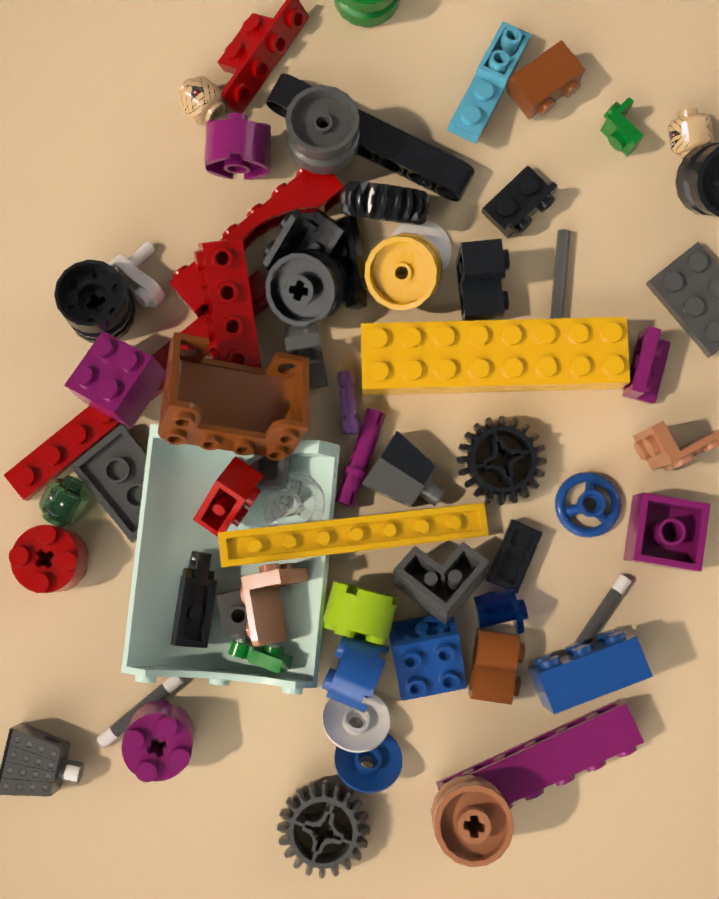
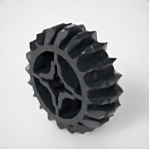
M350 181L345 184L344 192H342L341 211L349 216L421 225L426 222L427 214H429V195L423 190L409 187Z
M500 416L497 426H495L494 421L489 417L485 420L486 430L481 424L476 423L473 428L478 436L467 432L464 438L471 445L460 444L458 447L461 452L467 453V456H459L456 459V462L459 464H467V468L459 470L458 474L459 476L470 475L471 479L464 483L465 488H469L474 483L478 486L473 493L474 497L477 498L483 491L487 492L485 503H491L494 495H497V503L499 506L505 504L506 495H508L509 501L515 504L518 502L517 491L523 498L529 497L530 493L526 485L532 489H537L539 484L532 477L542 478L545 475L543 470L536 468V465L547 463L546 458L537 457L536 455L544 451L545 447L544 445L534 447L533 442L539 438V435L535 433L528 437L525 434L530 428L528 424H525L520 430L516 429L518 425L517 418H513L509 426H506L505 416ZM499 435L508 436L516 440L523 449H508L503 443V439L499 438ZM488 437L490 441V456L481 462L475 463L477 447L482 440ZM498 453H503L502 457L506 455L507 458L516 456L504 465L505 469L500 468L501 464L498 467L495 464L487 465L498 457ZM527 458L525 474L514 485L512 478L514 477L513 466L516 462ZM486 471L496 473L500 482H503L504 487L489 484L479 473Z

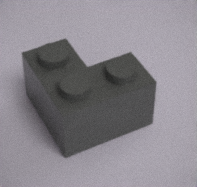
M462 542L441 566L418 547L414 546L393 570V583L425 610L447 625L487 577L490 561Z

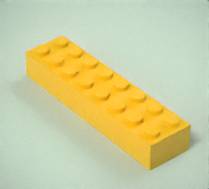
M627 317L361 323L362 395L622 389L630 383Z

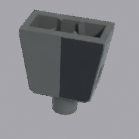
M398 431L395 432L362 483L364 488L408 507L413 505L418 496L436 506L446 490L429 479L437 466Z

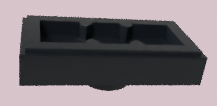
M511 519L485 581L518 594L543 532Z

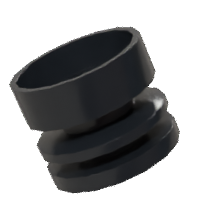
M98 260L77 262L64 270L56 282L54 297L57 308L76 334L82 339L94 343L102 331L119 339L129 331L134 323L136 308L133 297L127 289L123 278L113 266ZM102 304L103 309L101 311H97L96 307Z

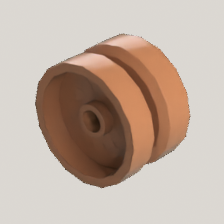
M475 775L457 776L446 782L434 797L431 808L432 825L436 840L443 853L454 862L468 867L487 866L501 858L510 846L514 824L512 812L497 787L487 779ZM470 816H477V818H476V820H475L474 822H472V823L466 822V821H469V822H470Z

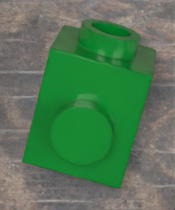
M630 97L621 105L618 102L614 103L603 116L606 121L600 130L608 138L610 145L626 156L637 148L644 137L624 117L634 103Z

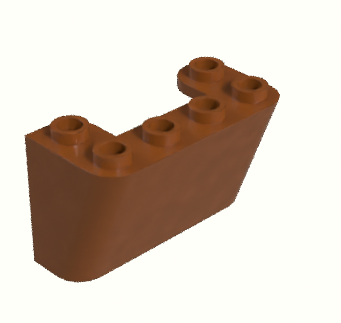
M174 332L169 346L158 427L160 438L171 445H195L205 450L221 449L233 451L235 454L243 456L250 454L266 456L268 459L275 461L284 460L287 456L291 455L309 430V357L276 351L267 369L203 358L209 345V338ZM181 345H192L197 349L189 351L183 350L180 347ZM288 363L293 364L296 367L291 369L281 368L280 365Z

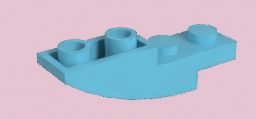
M504 21L502 22L477 68L474 79L449 122L447 131L474 144L477 143L508 86L510 76L514 74L530 40V33Z

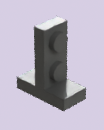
M317 323L308 327L285 326L286 337L284 340L287 354L309 357V389L328 386Z

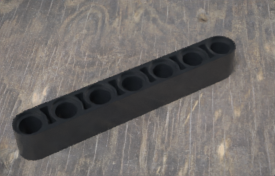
M283 73L278 78L267 98L266 105L274 113L286 118L287 108L294 97L306 88L314 86ZM358 109L360 117L358 155L448 200L459 202L462 199L475 174L472 166Z

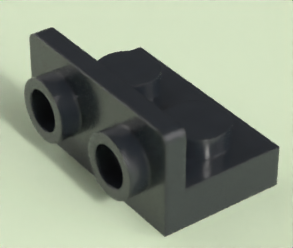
M526 166L482 208L481 213L507 238L515 232L520 235L533 222L530 218L538 210L543 213L556 200L553 195L558 185L554 181L548 185L533 169Z

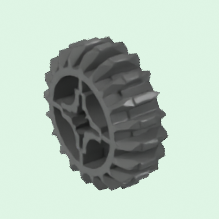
M328 780L322 781V790H317L314 781L309 782V794L303 788H297L296 795L299 801L289 796L286 804L290 809H281L279 814L282 819L286 820L277 825V831L286 833L279 838V845H290L284 852L285 858H291L296 855L293 867L298 869L303 863L307 864L305 872L307 876L312 874L314 867L319 868L320 878L325 877L326 868H331L333 876L336 877L339 875V864L347 871L350 870L352 864L349 857L359 861L361 859V852L357 848H367L368 840L362 836L370 834V826L361 823L369 818L368 812H357L363 806V801L356 799L350 802L354 794L351 788L344 795L340 794L342 787L340 782L335 784L334 791L328 790ZM327 802L324 810L318 814H301L306 807L314 803ZM337 806L348 815L352 824V832L344 830L345 826L337 823L334 816ZM330 814L328 821L329 830H326L320 842H318L319 827L325 822L327 815ZM296 825L302 826V831L307 832L312 837L313 844L311 850L300 841ZM346 843L338 851L321 854L327 844Z

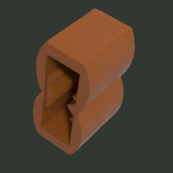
M477 628L468 696L471 699L512 705L513 696H519L521 678L516 676V668L518 663H523L525 655V643L520 642L519 635Z

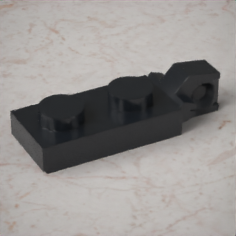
M347 216L336 221L348 231L333 256L343 265L348 277V293L345 299L346 308L358 310L368 306L365 288H367L365 262L357 218Z
M192 551L189 568L183 569L179 584L171 645L196 648L208 647L217 580H214V571H209L212 556L210 553Z

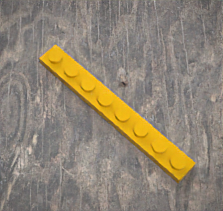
M485 503L218 532L221 567L482 537L489 536Z

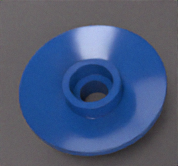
M387 734L385 740L378 747L367 752H349L338 746L335 750L334 763L339 777L346 785L359 792L377 793L386 790L395 783L402 769L401 750L397 742L389 734ZM369 761L373 767L365 768L361 765V762Z

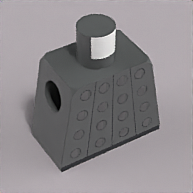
M20 723L9 729L0 768V795L52 796L60 790L62 780L77 784L80 782L84 771V763L67 759L70 749V742L30 725Z

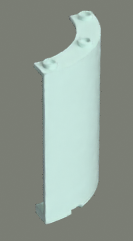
M150 424L121 673L135 675V681L142 683H156V677L206 678L209 679V684L228 686L230 680L281 686L282 692L287 694H302L304 688H317L330 555L221 567L218 537L195 522L193 518L215 481L232 459L236 456L253 463L254 455L243 456L235 454L233 451L221 449L205 450L200 446L188 444L171 445L158 435L159 424ZM301 440L294 452L289 455L287 490L260 489L261 493L250 508L246 505L244 506L249 511L239 526L236 527L231 524L227 531L333 520L340 445L321 440ZM192 551L212 554L209 571H214V580H217L215 594L241 589V577L260 573L259 567L263 565L294 563V568H307L308 582L279 587L287 640L273 644L283 647L285 654L293 656L290 670L278 674L248 663L247 659L228 654L233 640L231 635L224 636L216 595L208 647H183L170 644L180 578L183 569L189 568ZM249 637L243 638L244 640H247L252 643Z

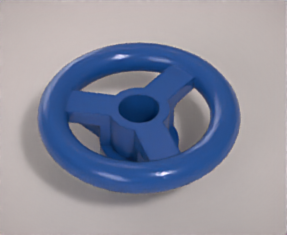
M582 472L572 475L562 483L557 491L555 498L557 517L560 523L574 535L585 538L603 535L615 525L620 514L621 501L617 489L607 478L597 473ZM586 482L585 491L579 496L577 503L565 507V499L569 490L576 484ZM597 484L605 489L610 498L611 509L609 515L604 511L606 506L604 496L596 491ZM587 498L591 499L594 503L592 510L585 508L584 502ZM581 513L586 517H595L602 524L592 528H585L576 525L569 517Z

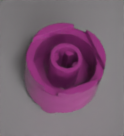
M243 113L228 114V119L207 121L204 158L207 172L227 179H233V173L244 174V180L259 179L267 176L270 166L271 126L266 123L248 121V116Z
M162 700L148 702L134 712L127 724L121 749L126 766L140 781L146 783L165 781L175 777L187 767L192 754L194 727L190 716L180 706L177 707Z

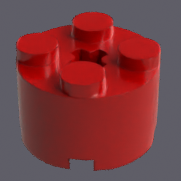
M53 525L32 527L17 539L9 552V561L15 578L23 587L35 593H54L69 590L82 580L87 570L88 548L84 540L75 531L65 527ZM49 553L54 554V556L50 559L53 565L47 564V560L49 559L47 555Z

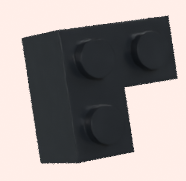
M502 239L461 242L456 259V271L462 321L501 320L505 310L509 309L507 290L502 291L501 280L505 278V270L510 268V257L508 249H503Z

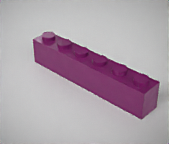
M618 699L436 782L438 790H440L446 782L457 776L475 775L485 778L499 789L509 809H511L513 802L525 798V800L537 798L544 793V788L556 783V786H561L575 779L574 774L585 769L591 772L606 765L605 760L613 756L625 757L637 751L636 746L644 743V740L627 703ZM470 816V822H469V821H466V822H468V823L474 822V821L476 820L477 816Z

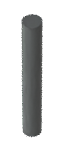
M566 229L557 231L550 319L563 318L570 243V231Z

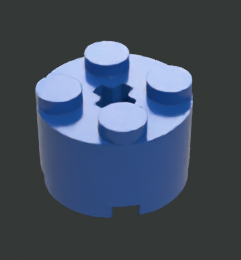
M355 634L354 638L342 636L335 653V657L340 658L336 670L329 668L322 689L327 690V698L364 713L367 705L362 704V700L364 697L367 699L372 697L386 661L380 658V654L386 655L389 652V647L368 642L365 640V637Z

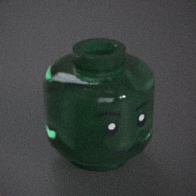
M66 475L64 479H52L39 501V508L43 512L42 517L47 522L59 527H66L68 524L77 523L89 502L88 492L83 488L84 483L69 475Z

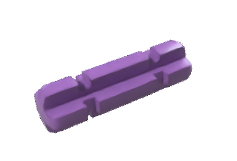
M350 370L338 372L337 377L338 387H341L339 390L341 417H344V420H341L343 434L353 435L360 431L359 419L356 418L359 414L356 388H354V385H356L355 373Z

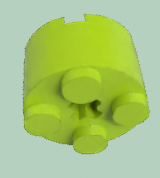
M333 581L323 617V628L333 630L336 634L354 638L355 634L365 637V640L368 642L385 645L386 640L389 639L399 598Z

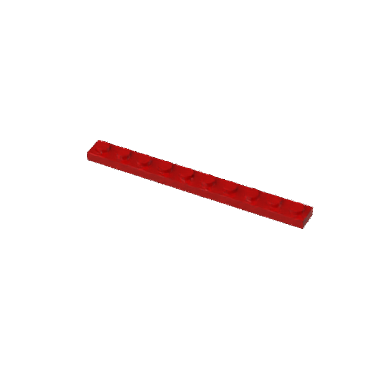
M259 270L248 277L254 317L269 306L266 298V278ZM209 310L180 333L208 338L205 318H210ZM209 338V345L203 358L209 355L210 351L215 350L213 338ZM171 340L152 355L165 371ZM181 345L180 347L183 350L189 351L197 349L192 345ZM165 380L151 401L163 392ZM88 406L6 472L4 477L20 497L28 501L122 423Z

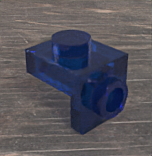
M513 587L474 596L476 617L480 628L513 621L517 634L524 633L523 620L528 619L527 608L523 599H517Z

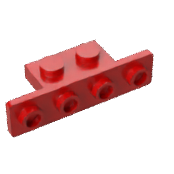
M286 0L274 18L252 13L244 21L242 28L217 63L223 71L234 74L222 90L224 101L234 113H243L308 21L309 15L299 0Z

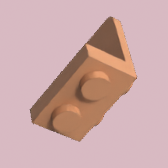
M661 421L634 435L633 438L636 441L634 448L639 457L648 462L651 470L663 467L666 472L674 467L678 468L694 459L693 456L719 446V429L678 448L664 421Z
M275 563L260 566V573L241 577L240 595L246 606L248 618L246 631L254 647L287 640L279 587L308 582L307 568H294V563L281 565Z

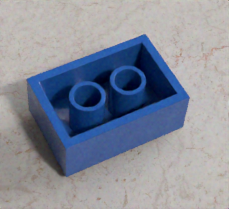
M611 629L596 635L598 640L585 644L584 641H579L566 646V653L554 656L553 653H547L535 658V664L529 666L528 670L542 706L551 713L557 714L653 677L638 637L626 634L624 631L616 632V629Z

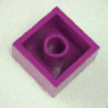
M102 331L64 386L82 402L132 429L164 382L166 371L153 356Z
M649 493L632 495L623 560L688 572H702L711 504Z

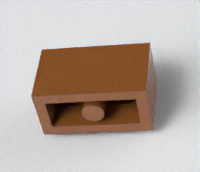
M561 40L510 76L506 92L530 120L538 113L540 116H543L555 106V101L563 95L566 98L573 95L581 86L580 81L585 68Z

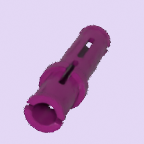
M372 408L366 409L348 466H344L342 471L344 477L335 499L336 502L355 508L362 483L368 475L367 469L381 427L386 418L385 413Z

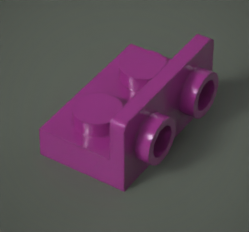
M648 326L638 334L630 363V383L624 387L623 397L648 404L656 402L671 345L669 341L659 339L661 329Z

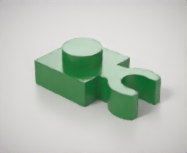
M244 639L233 640L228 653L238 658L247 659L248 663L278 674L290 670L293 656L285 654V649L281 646L268 644L254 647L251 642Z

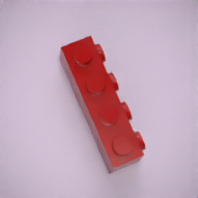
M243 238L198 243L199 250L194 251L195 265L197 271L203 272L204 284L199 285L200 297L203 305L208 304L210 318H205L207 337L213 338L215 351H210V359L262 368Z

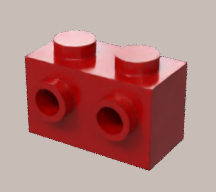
M235 456L215 481L193 520L217 537L218 532H226L231 524L238 527L249 511L244 506L246 505L250 508L261 493L257 485L264 475Z

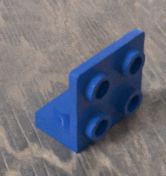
M433 615L392 623L389 639L401 700L405 701L467 687L460 637L454 616L447 625L443 624Z

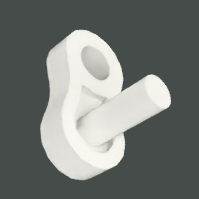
M146 241L128 259L118 254L108 264L113 266L121 275L127 288L133 292V297L139 304L144 307L150 306L154 308L165 299V294L157 282L138 269L155 252L153 245Z

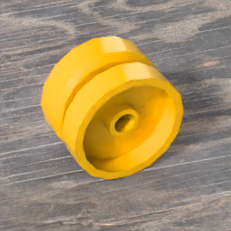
M403 232L381 241L370 252L365 263V281L369 292L378 303L394 310H408L419 306L436 291L442 279L443 262L439 250L429 239L418 233ZM399 267H405L408 270V276H406L405 272H400Z

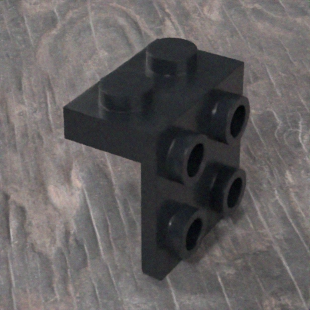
M318 208L290 211L280 223V229L282 230L277 239L272 240L263 252L265 259L261 266L268 271L280 258L305 249H321L333 255L348 230Z

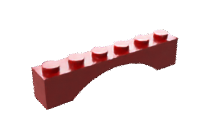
M301 167L297 171L296 177L288 184H280L272 192V197L263 205L258 203L252 207L247 213V218L240 224L229 226L222 234L223 238L220 240L243 238L245 251L257 238L269 230L280 226L282 219L290 211L318 208L326 214L341 201L344 186L333 173L328 175L315 174ZM195 261L189 266L183 265L173 274V279L169 283L199 318L208 310V304H202L199 285L204 284L203 272L197 271Z

